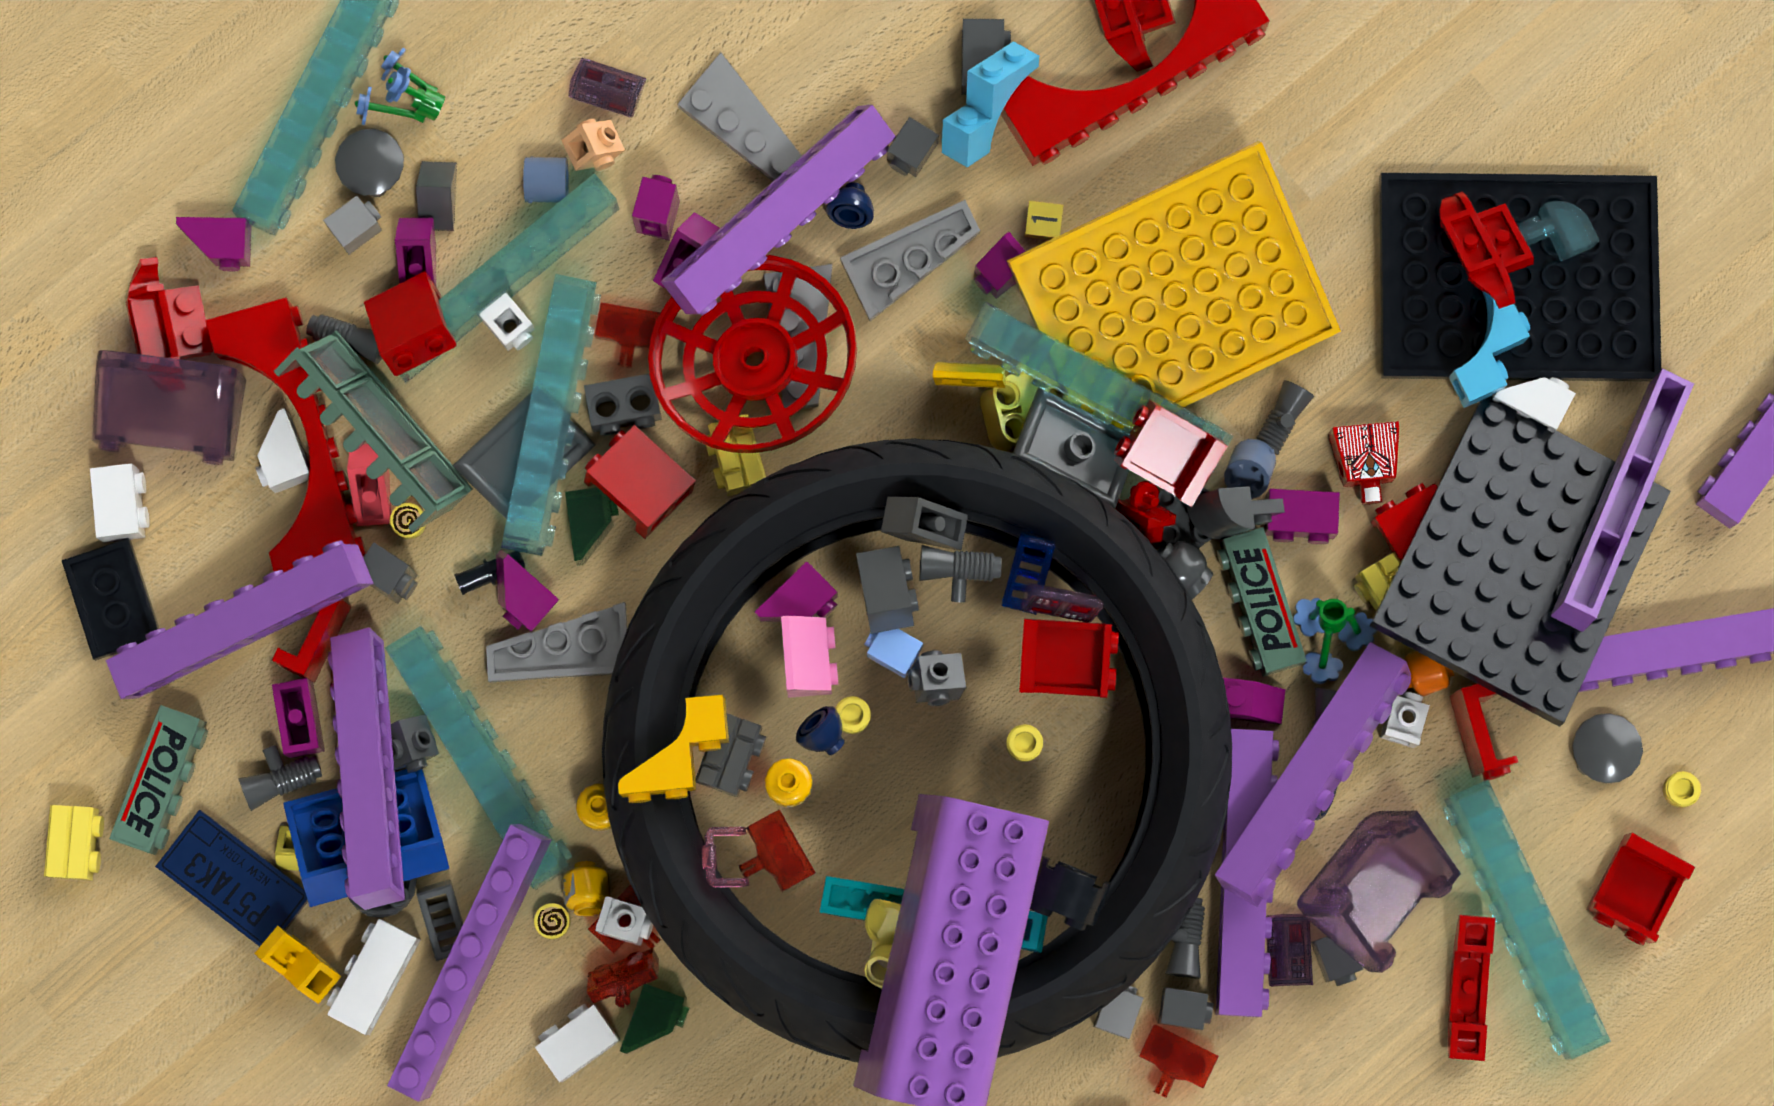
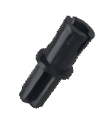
M519 551L508 553L525 569V563ZM484 559L483 564L454 574L462 595L490 583L493 586L496 585V559L488 562Z

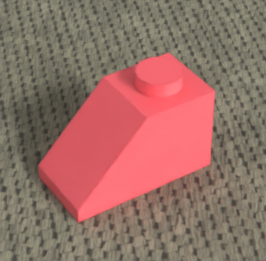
M363 444L359 449L349 452L347 472L353 508L358 520L356 526L390 524L391 502L389 497L391 493L389 469L376 479H370L367 476V468L379 457L369 444Z

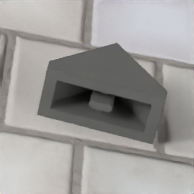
M422 161L416 184L418 218H434L435 231H454L456 162Z

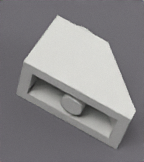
M1543 377L1502 389L1492 396V401L1496 403L1501 402L1515 409L1517 414L1526 419L1532 418L1547 426V430L1554 433L1576 393L1568 390L1569 385L1560 379L1552 377L1549 380Z
M285 408L278 410L257 455L261 466L256 467V472L262 486L269 485V488L274 493L309 481L310 465L292 418Z

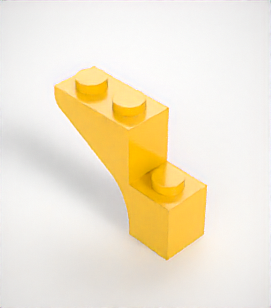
M723 695L685 698L686 718L678 738L622 777L618 783L619 795L623 798L628 797L629 803H641L651 801V795L665 794L666 799H681L688 797V791H695L693 746H698L699 751L706 752L720 750L722 743H729L726 700Z

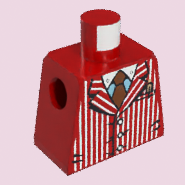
M1399 421L1333 427L1328 436L1343 487L1360 486L1362 505L1381 503L1380 484L1392 483L1397 475Z

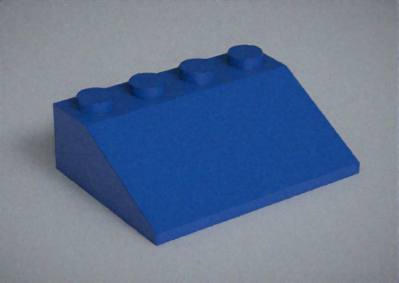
M407 769L395 772L403 881L450 869L423 769L408 773ZM338 788L284 802L286 818L309 907L348 897L345 891V879L348 878V871L342 855V847L346 845L345 832L340 823L343 803Z

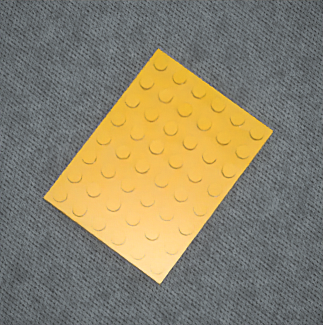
M1260 141L1007 260L1068 401L1128 433L1134 427L1132 420L1140 406H1146L1149 400L1154 401L1171 412H1175L1341 332L1263 143Z

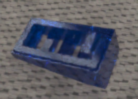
M1023 533L1019 534L1001 606L1037 615V611L1032 612L1030 609L1032 605L1039 607V604L1035 602L1042 597L1055 549V542ZM1029 547L1044 551V556L1041 558L1023 553L1024 548ZM1021 561L1041 566L1040 572L1021 568ZM1017 575L1037 580L1036 587L1015 582ZM1013 589L1032 594L1033 597L1037 596V599L1028 609L1029 611L1024 610V608L1030 601L1012 596Z

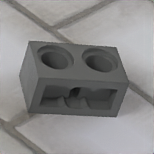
M650 374L584 385L593 432L600 431V435L603 436L619 433L621 427L635 425L638 429H646L655 426V421L662 420L659 400L655 395ZM640 395L647 396L651 400L648 408L642 411L635 410L631 406L633 399ZM603 402H612L616 405L615 412L609 417H602L597 413L599 405Z

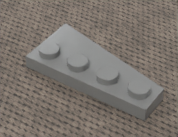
M721 52L678 103L680 110L771 181L778 178L802 156Z
M966 200L840 257L842 266L869 321H872L980 234V229Z
M832 264L810 267L826 278L831 284ZM781 272L764 274L766 291L777 292L782 277ZM796 277L790 297L804 305L815 316L818 323L827 318L829 300L808 282ZM768 303L770 311L772 304ZM785 309L780 325L787 330L791 338L809 329L808 325L798 315L789 309ZM814 341L797 350V367L815 372L817 347ZM791 380L786 388L781 391L784 408L794 403L809 385ZM820 388L803 408L819 406Z
M619 603L598 612L594 611L570 621L550 625L548 628L525 633L486 646L488 682L612 674L617 654L627 631L626 603Z

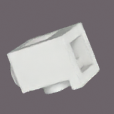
M504 293L479 314L482 322L491 330L507 351L513 347L516 350H520L533 339V336L530 334L535 330L533 324L507 293ZM509 322H514L517 324V328L511 333L504 330L505 325Z
M1405 691L1402 696H1397L1392 703L1391 713L1384 722L1380 738L1411 748L1419 746L1430 705L1422 703L1423 697L1415 693ZM1404 711H1410L1413 714L1414 720L1412 723L1403 721L1402 713Z
M606 896L595 931L608 937L641 946L643 938L649 939L653 924L642 907ZM623 915L631 916V924L627 927H621L619 924V920Z

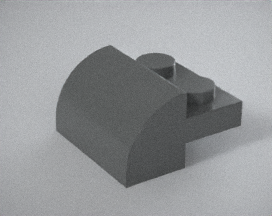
M1250 486L1218 488L1199 495L1192 507L1187 505L1188 514L1194 526L1205 536L1218 540L1255 529V525L1271 523L1273 516L1285 512L1283 498L1252 500Z

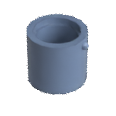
M525 157L523 169L525 202H568L569 167L567 157Z
M1247 439L1237 444L1224 473V481L1227 488L1250 486L1251 499L1260 497L1266 492L1276 466L1274 449L1258 439Z

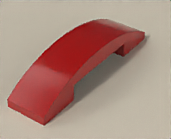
M1458 916L1452 958L1448 1012V1058L1485 1061L1488 1027L1485 1021L1490 954H1493L1495 918Z

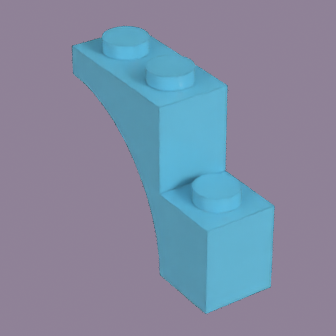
M1013 41L969 69L967 72L966 105L943 119L941 153L965 167H969L990 153L993 133L1000 114L1015 89L1031 72L1039 67V55Z
M1484 291L1482 292L1487 306V328L1484 340L1477 354L1462 367L1454 370L1449 376L1463 408L1496 394V392L1508 385L1506 379H1508L1506 368L1500 360L1496 361L1494 356L1523 344L1530 337L1528 333L1530 325L1523 312L1518 313L1514 304L1499 309L1495 300Z

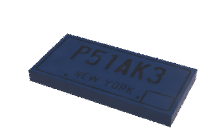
M202 810L196 813L155 866L259 947L277 926L286 931L308 903L305 890Z

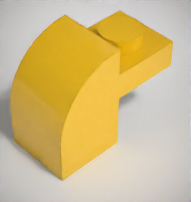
M279 926L273 930L254 953L260 960L283 975L297 990L317 1004L323 1000L342 977L310 947Z

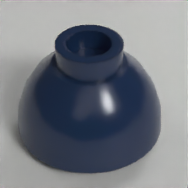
M851 182L840 189L837 197L827 204L826 213L835 224L848 229H858L869 225L873 221L874 207L870 197L865 192V188L859 183Z
M825 706L808 716L797 730L796 742L809 751H825L828 755L838 752L844 745L845 740L841 737L843 729L842 720L835 707Z

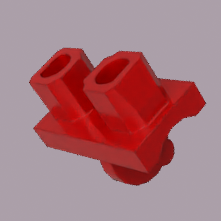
M1150 481L1139 482L1131 487V496L1129 498L1118 500L1115 509L1124 515L1151 543L1162 542L1164 526L1175 525L1176 514L1158 505L1159 490L1155 484Z

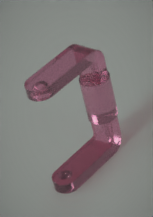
M710 827L707 830L705 845L701 846L702 868L706 870L709 886H749L748 878H716L717 854L713 837L747 834L746 827Z

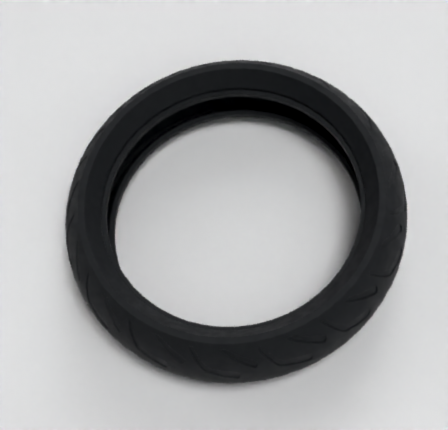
M917 438L880 440L820 453L796 464L786 466L757 481L711 514L682 542L661 568L644 594L617 654L608 688L603 721V785L609 822L618 854L643 910L659 935L682 964L707 989L752 1022L792 1043L821 1054L858 1063L861 1049L869 1050L882 989L870 983L865 976L843 971L823 963L786 943L764 926L738 900L723 880L709 855L698 828L690 791H688V797L681 799H666L665 794L651 795V801L629 803L628 797L623 798L619 795L618 783L622 777L678 738L686 718L685 698L696 696L701 676L710 655L725 629L745 603L768 581L791 564L818 549L846 538L873 531H881L887 497H919L967 514L968 519L965 533L1002 544L1043 565L1068 584L1090 608L1094 607L1092 611L1099 608L1096 613L1099 620L1103 624H1112V632H1119L1118 649L1134 683L1145 735V777L1142 801L1136 824L1124 855L1109 880L1111 887L1095 926L1087 925L1085 931L1070 926L1050 943L1043 946L1042 953L1033 952L1018 960L997 1058L1020 1052L1050 1040L1080 1024L1107 1006L1131 986L1157 959L1175 936L1204 885L1220 843L1227 814L1232 778L1230 711L1224 679L1214 646L1186 588L1169 563L1153 547L1151 542L1124 515L1101 497L1069 477L1057 473L1040 463L1010 452L979 444L951 440H925Z

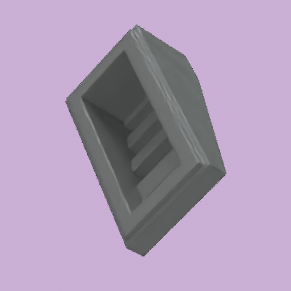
M451 880L442 881L416 890L436 961L448 958L454 945L453 943L440 947L439 941L457 936L463 926ZM446 893L448 899L428 905L427 899ZM447 908L451 909L452 913L432 919L431 913ZM455 922V928L436 933L435 927Z

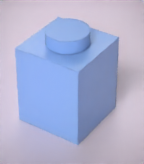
M900 629L870 633L864 644L869 648L867 652L869 659L904 679L923 648V642Z

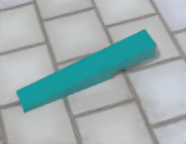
M826 876L820 913L865 921L869 905L874 899L901 904L905 889ZM1029 911L1021 947L1022 950L1042 953L1048 916Z

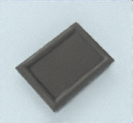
M536 387L452 466L509 523L513 524L596 444Z
M1038 387L1013 454L1040 463L1057 473L1071 478L1101 497L1113 508H1116L1129 470L1123 469L1114 461L1117 456L1114 454V451L1123 436L1128 437L1130 433Z

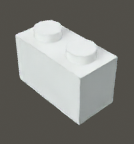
M132 463L90 468L96 538L103 543L120 541L126 538H145V528L149 527L150 520L147 507H142L141 494L146 493L144 473H139V469Z
M586 1004L581 1005L568 1015L571 1021L565 1026L558 1029L555 1024L538 1036L541 1043L535 1046V1048L559 1082H564L621 1041L596 1005H592L590 1008Z

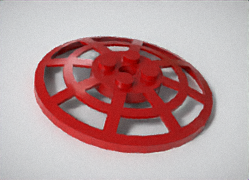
M766 255L767 260L754 270L781 272L782 277L777 292L750 291L734 295L733 291L728 293L724 291L720 295L722 301L717 303L708 313L704 314L692 330L673 322L681 308L672 296L658 316L650 338L648 354L650 379L655 395L668 417L679 429L694 440L711 448L732 453H759L776 450L793 444L815 431L827 421L847 393L856 368L857 358L856 331L849 310L838 291L826 278L810 267L792 259ZM796 277L818 289L832 303L836 312L818 323L815 316L804 305L790 297ZM751 303L772 304L767 319H745L739 306ZM785 309H789L798 315L808 325L809 329L791 338L787 330L780 325ZM727 312L732 326L724 331L718 341L703 335L713 321ZM843 325L846 333L848 350L846 370L843 378L825 374L828 359L825 335ZM668 335L686 343L683 355V373L686 382L665 388L661 361L663 345ZM815 341L817 347L815 372L797 367V350ZM697 348L713 354V367L715 372L699 378L695 377L694 369ZM754 352L764 354V360L761 364L757 366L746 364L750 354ZM791 380L809 385L794 403L784 408L778 393L786 388ZM722 385L733 397L724 412L710 403L702 391ZM819 388L837 391L833 400L819 416L807 426L795 432L789 417L795 415L806 406ZM692 395L695 402L706 413L719 420L711 437L701 433L687 423L677 412L671 401ZM765 399L772 413L768 416L756 418L739 417L747 400L758 401ZM776 424L782 438L771 442L752 445L724 442L733 426L757 428Z

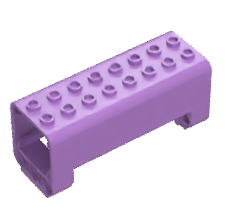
M918 795L911 830L918 832L869 1050L861 1049L853 1084L854 1087L877 1097L916 1106L987 1105L1049 825L1048 820L946 796Z

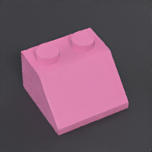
M781 616L788 698L832 694L831 685H838L837 663H829L828 649L836 648L834 627H827L826 618Z

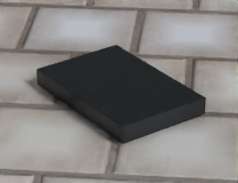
M126 538L62 560L93 660L96 661L117 654L116 650L123 645L136 642L138 645L147 640L146 634L160 629L131 539Z

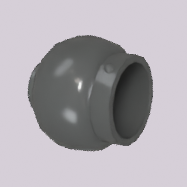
M1166 542L1157 550L1169 563L1191 599H1194L1211 580L1213 571L1207 566L1206 557L1203 552L1194 544L1177 542L1172 545L1170 542Z

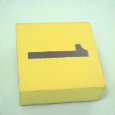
M1029 201L1025 237L1051 240L1060 236L1063 205Z

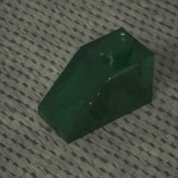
M598 487L565 492L574 561L577 566L585 565L614 527L613 516L619 515L618 506Z
M644 983L620 1052L630 1054L674 1033L676 1026L683 1028L690 1007L684 1006L686 998Z

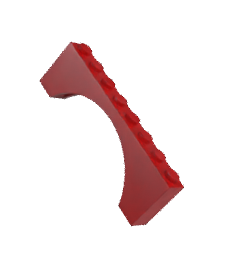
M1195 0L1192 19L1177 46L1163 61L1144 75L1118 86L1098 90L1058 88L1027 76L1010 96L1000 115L1031 165L1034 166L1039 162L1043 165L1048 164L1060 155L1059 151L1068 145L1075 148L1090 138L1089 133L1099 127L1104 131L1115 125L1119 121L1118 116L1130 111L1133 114L1143 109L1149 103L1148 99L1159 93L1160 97L1169 94L1178 87L1177 82L1188 76L1192 80L1200 76L1207 70L1206 65L1216 59L1221 63L1232 57L1237 52L1235 48L1247 43L1250 46L1260 41L1266 35L1265 31L1270 20L1257 0Z
M285 297L205 320L216 356L220 360L246 366L275 383L284 391L294 405L306 432L310 456L307 492L302 508L290 530L268 552L273 571L283 570V572L294 568L292 564L294 561L310 555L315 558L323 554V547L336 541H343V544L358 545L364 557L367 551L362 536L356 538L353 524L358 523L353 503L347 504L344 491L349 490L348 482L344 471L337 470L334 459L340 457L339 449L335 438L328 437L326 426L320 421V415L327 407L325 404H319L316 392L305 399L298 396L297 387L309 376L301 366L281 376H277L274 373V370L296 347L301 349L309 345L308 339H301L298 327L303 326L304 323L298 305L292 306L288 298Z

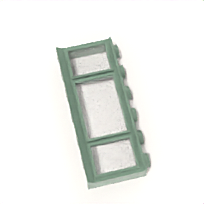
M337 330L331 335L301 349L296 347L274 370L277 376H281L301 366L309 376L297 387L298 396L305 399L313 395L320 388L332 401L320 415L322 424L330 425L344 415L355 428L344 440V449L347 452H353L367 442L379 456L367 468V476L370 479H376L390 469L402 483L390 495L389 500L391 504L400 506L413 496L425 509L408 527L412 533L451 511L473 490Z

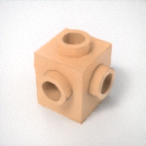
M588 119L577 125L574 131L561 140L575 171L595 168L596 171L605 170L614 165V159L625 151L611 120L596 122L595 119Z

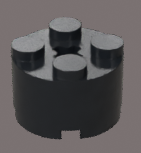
M1042 856L1030 909L1048 917L1052 915V912H1056L1066 917L1064 920L1065 924L1085 931L1087 925L1095 926L1111 883L1105 881L1101 887L1095 884L1097 876L1060 861L1055 867L1049 866L1050 858Z

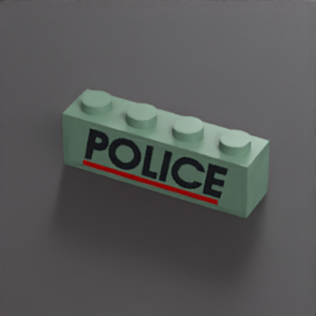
M1264 527L1223 539L1220 543L1221 549L1217 550V556L1222 570L1228 569L1232 581L1227 584L1233 604L1239 603L1243 615L1238 617L1243 636H1249L1253 649L1249 650V655L1254 670L1260 669L1262 677L1303 665L1307 660Z
M160 705L111 832L110 840L153 855L157 854L158 849H164L170 835V830L166 829L171 815L176 816L182 804L183 797L179 794L183 783H188L194 773L195 763L192 762L196 749H202L206 741L208 730L204 728L207 722Z

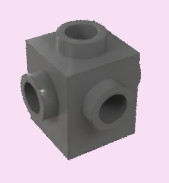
M932 650L918 656L912 668L908 670V686L910 691H915L916 703L928 702L930 706H941L949 703L950 700L960 699L966 689L961 653L942 654V651Z
M426 714L398 720L391 724L394 771L406 768L408 773L421 770L428 766L427 760L439 754Z

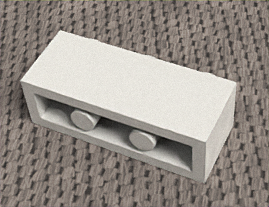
M378 919L376 925L370 923L361 939V942L365 943L359 956L354 954L344 970V974L348 975L342 988L337 986L328 999L327 1006L331 1008L327 1015L364 1035H370L421 940L384 920Z

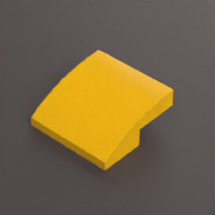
M937 362L933 369L935 385L1005 388L1006 377L1009 376L1008 365Z

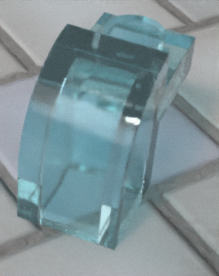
M1564 201L1545 203L1538 211L1541 220H1539L1538 216H1535L1519 224V230L1528 246L1550 237L1560 261L1592 249L1599 241L1588 216L1576 205Z

